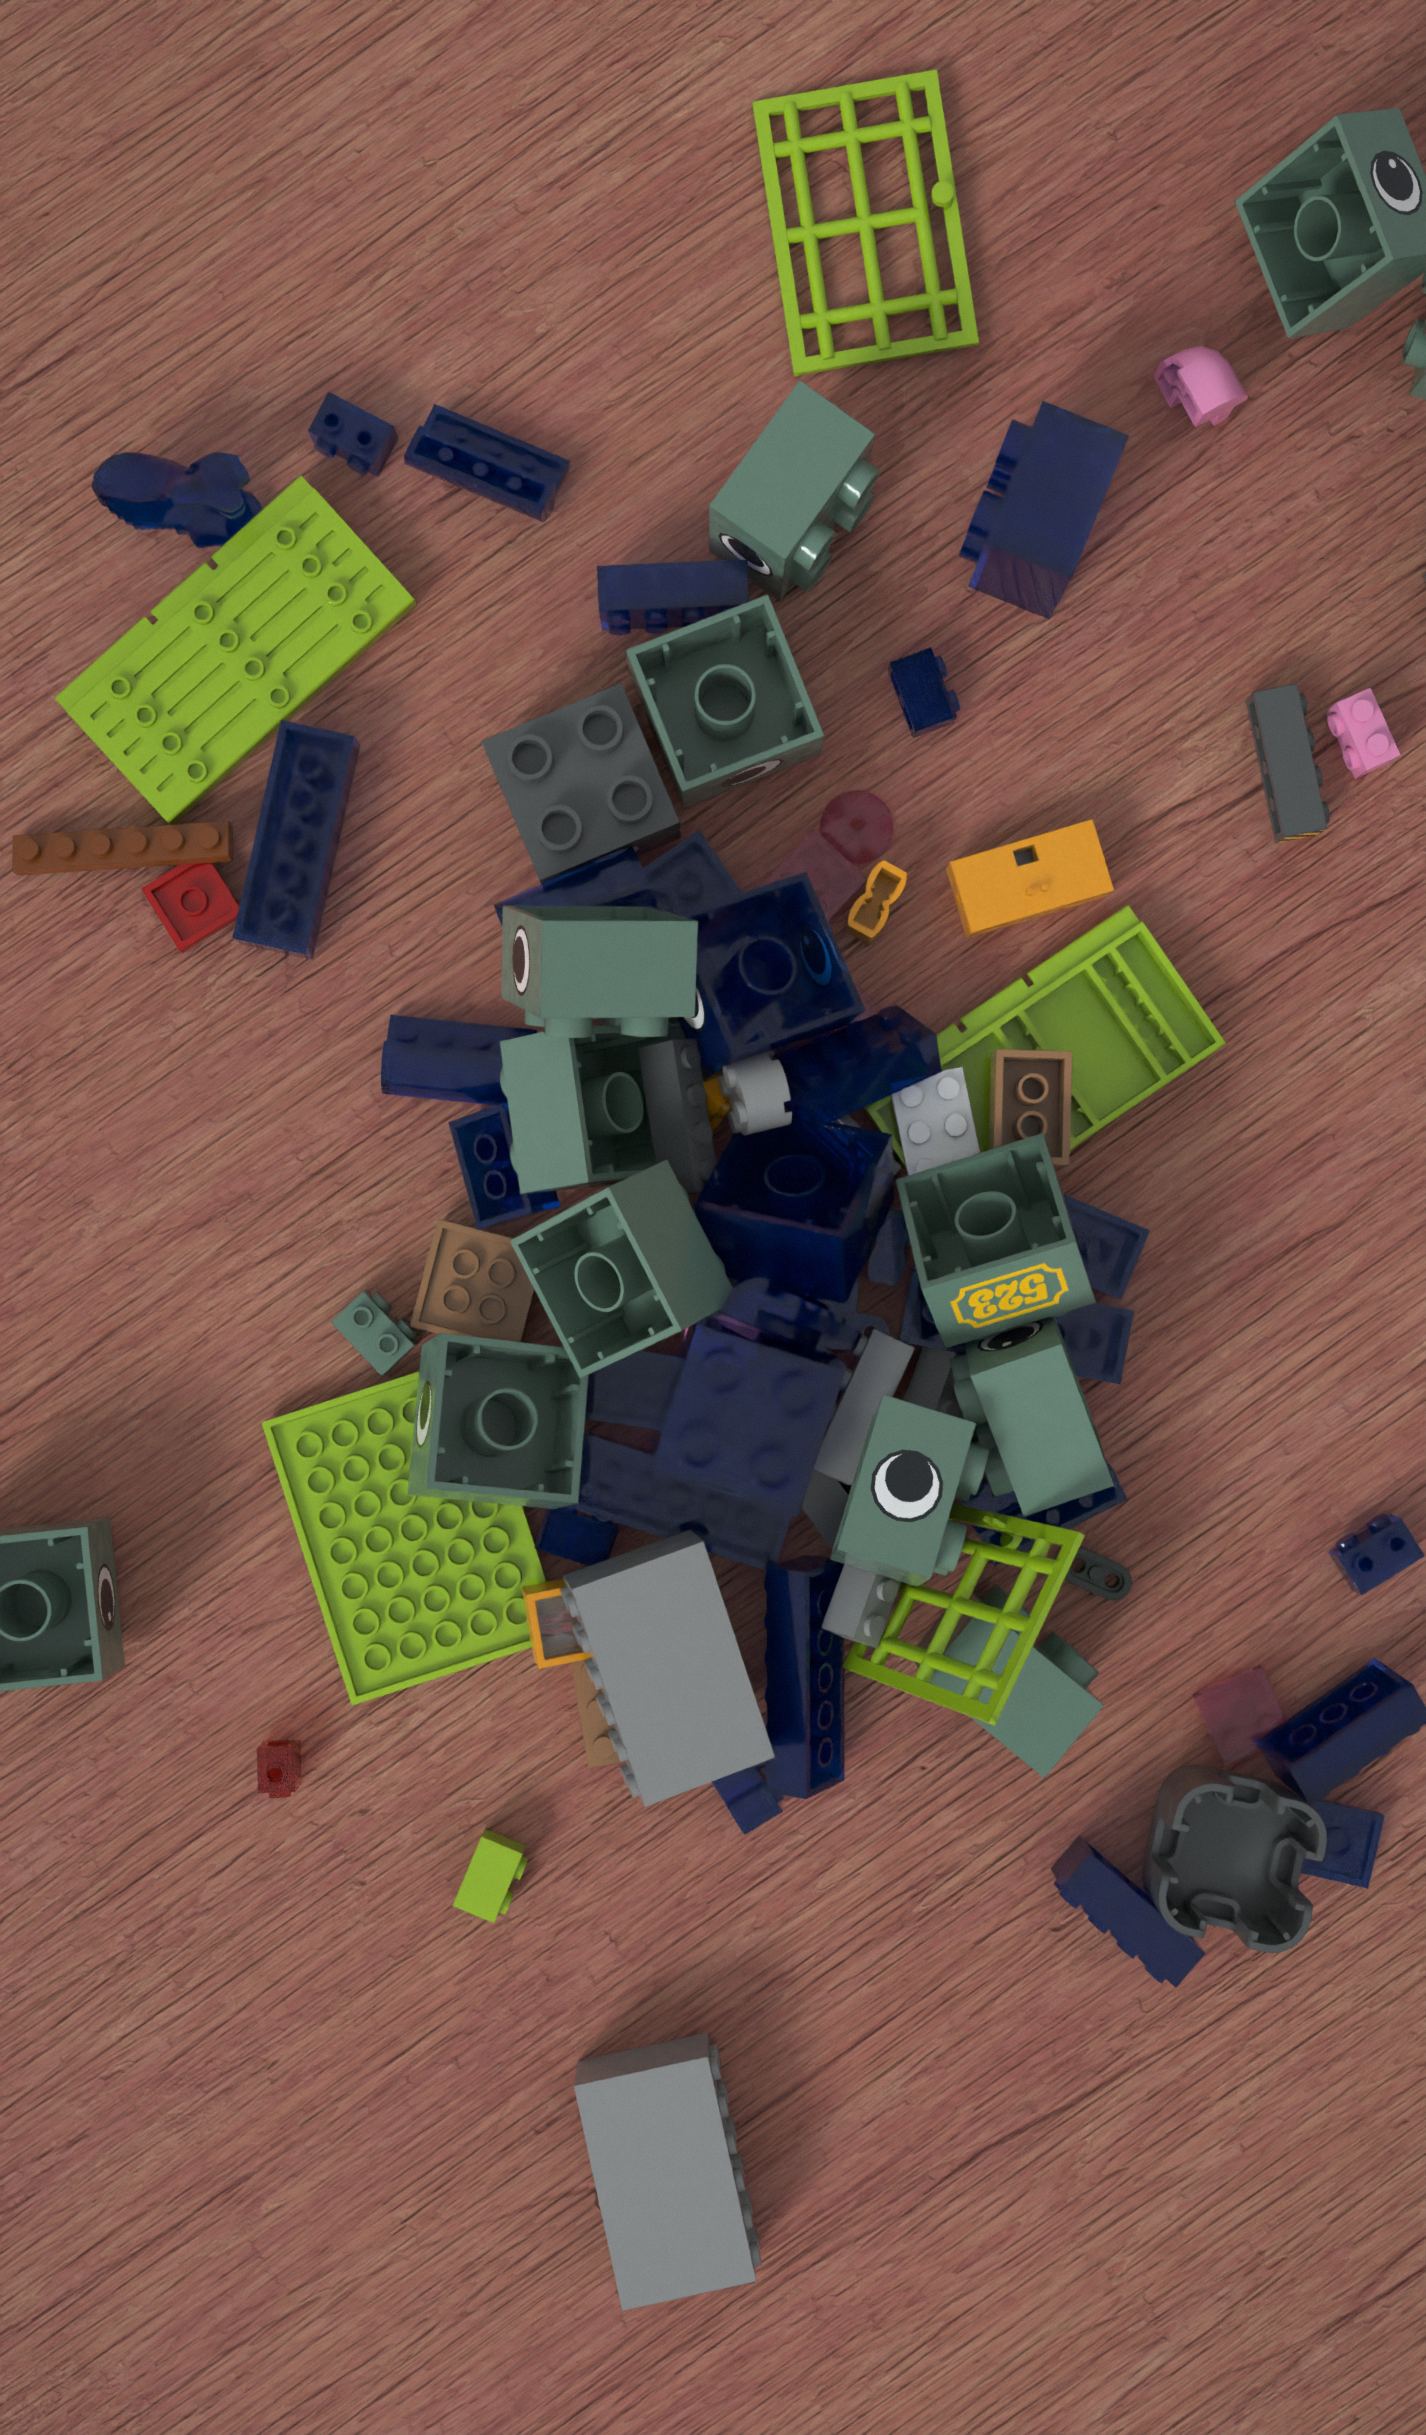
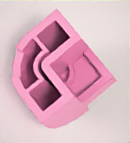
M1203 346L1184 349L1163 360L1153 376L1169 407L1172 408L1182 403L1195 428L1209 420L1213 426L1225 421L1232 409L1248 398L1231 364L1219 351Z

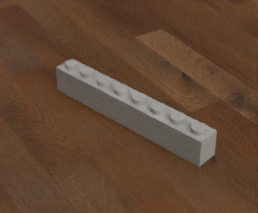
M923 1346L903 1401L960 1418L962 1411L953 1387V1383H956L950 1364V1359L960 1355L955 1352ZM844 1564L821 1628L843 1638L877 1649L901 1581Z

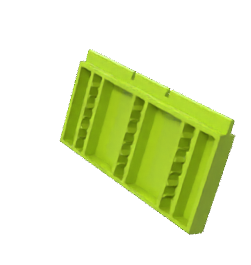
M301 475L211 556L218 565L217 568L212 570L209 563L204 562L150 611L151 615L158 619L154 625L144 616L54 697L70 717L170 825H175L417 606L415 599L317 490L312 488Z
M1126 905L1029 971L1027 975L1033 985L1028 987L1024 979L1020 977L961 1017L960 1022L966 1028L964 1032L961 1033L954 1023L853 1091L865 1109L864 1111L905 1171V1162L888 1085L890 1081L963 1067L981 1153L989 1150L991 1053L996 1049L1072 1051L1071 1150L1226 1044L1143 921L1140 922L1129 905Z

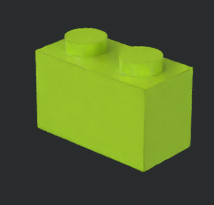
M485 1828L457 1893L453 1907L492 1923L495 1922L498 1912L506 1914L514 1893L508 1891V1888L513 1878L520 1880L528 1858L522 1856L525 1844Z

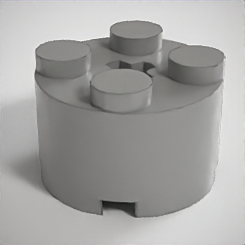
M772 1050L726 1061L725 1066H723V1075L718 1076L720 1093L723 1098H729L732 1111L728 1112V1120L734 1134L741 1132L745 1136L791 1124L792 1111L785 1113L784 1102L791 1101L788 1083L779 1059L771 1061L775 1054Z

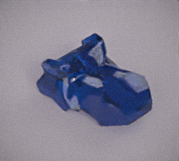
M124 452L111 456L100 465L94 473L91 486L101 505L108 507L110 513L116 514L118 519L125 520L127 525L134 526L135 530L175 529L178 535H189L197 548L223 546L263 510L257 498L251 492L243 489L251 479L245 466L240 462L237 455L227 453L205 455L193 462L188 468L173 460L162 457Z

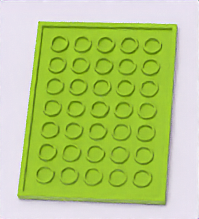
M419 1371L261 1422L352 1706L532 1648L522 1587L548 1582L524 1506L408 1495Z

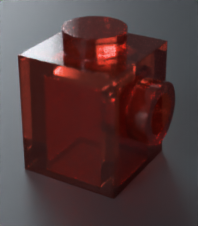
M265 1740L257 1747L258 1793H269V1798H287L291 1796V1792H296L301 1785V1740Z

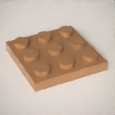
M437 1219L410 1327L436 1334L447 1333L522 1342L535 1289L510 1242L514 1238Z

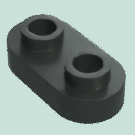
M1079 1547L1074 1559L1081 1558L1083 1560V1567L1079 1571H1073L1070 1566L1065 1579L1108 1600H1119L1125 1597L1132 1586V1578L1129 1571L1118 1562L1087 1548ZM1110 1573H1114L1117 1576V1582L1113 1586L1105 1584V1577Z

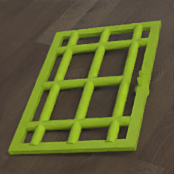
M937 69L752 101L794 376L798 377L805 374L979 345ZM924 90L928 116L914 118L910 92ZM896 95L900 121L858 128L854 102ZM840 104L844 131L802 138L799 111ZM784 114L787 141L773 143L769 117ZM931 132L939 181L932 188L931 198L935 205L943 207L955 285L954 289L942 291L917 134ZM902 137L913 207L871 214L861 144ZM846 146L857 217L815 224L805 153ZM790 156L801 226L786 229L776 158ZM916 223L926 293L884 300L874 230ZM859 232L870 303L828 310L818 239ZM803 242L814 310L813 313L799 315L789 244ZM957 304L961 331L947 333L943 306ZM929 309L933 336L891 342L887 320L888 315ZM873 319L876 345L835 352L831 325ZM816 328L820 355L806 357L802 330Z
M953 1503L948 1520L996 1530L1002 1534L1000 1537V1544L1002 1546L965 1537L961 1552L973 1556L954 1595L923 1586L924 1583L917 1587L901 1582L897 1593L901 1597L881 1636L878 1648H875L870 1661L862 1659L868 1646L854 1642L842 1667L995 1726L1085 1535L1078 1531ZM1023 1537L1035 1540L1030 1553L1014 1550L1019 1546ZM1052 1544L1062 1546L1056 1560L1046 1558ZM988 1559L1022 1568L1003 1609L969 1600ZM1038 1572L1047 1574L1048 1577L1029 1617L1020 1615L1019 1612ZM916 1600L947 1609L928 1649L897 1639ZM962 1614L995 1624L976 1666L943 1655ZM1011 1629L1020 1631L1021 1634L1002 1674L992 1672ZM890 1653L920 1663L915 1676L911 1677L884 1667ZM935 1669L968 1680L962 1695L929 1683ZM984 1686L994 1690L988 1704L977 1701Z

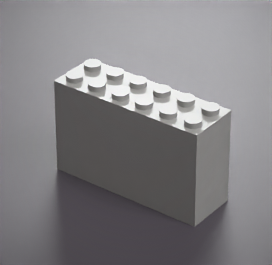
M687 1530L563 1575L566 1587L560 1588V1592L571 1617H577L578 1622L572 1624V1628L584 1654L589 1653L590 1658L584 1660L585 1667L596 1690L601 1689L602 1693L596 1695V1699L608 1726L613 1725L614 1729L608 1731V1735L620 1762L625 1761L626 1763L619 1767L632 1798L639 1796L644 1806L647 1807L775 1758L704 1541L692 1530Z
M708 2033L584 2059L577 2063L574 2089L622 2311L756 2282V2267L762 2266L760 2239L757 2227H754L753 2208L749 2190H746L745 2171L741 2153L738 2154L735 2123L733 2117H729L727 2086L725 2080L718 2081L722 2079L719 2049L717 2044L710 2045Z

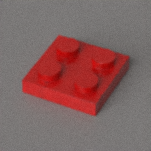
M214 863L178 865L141 888L177 948L182 953L245 915Z

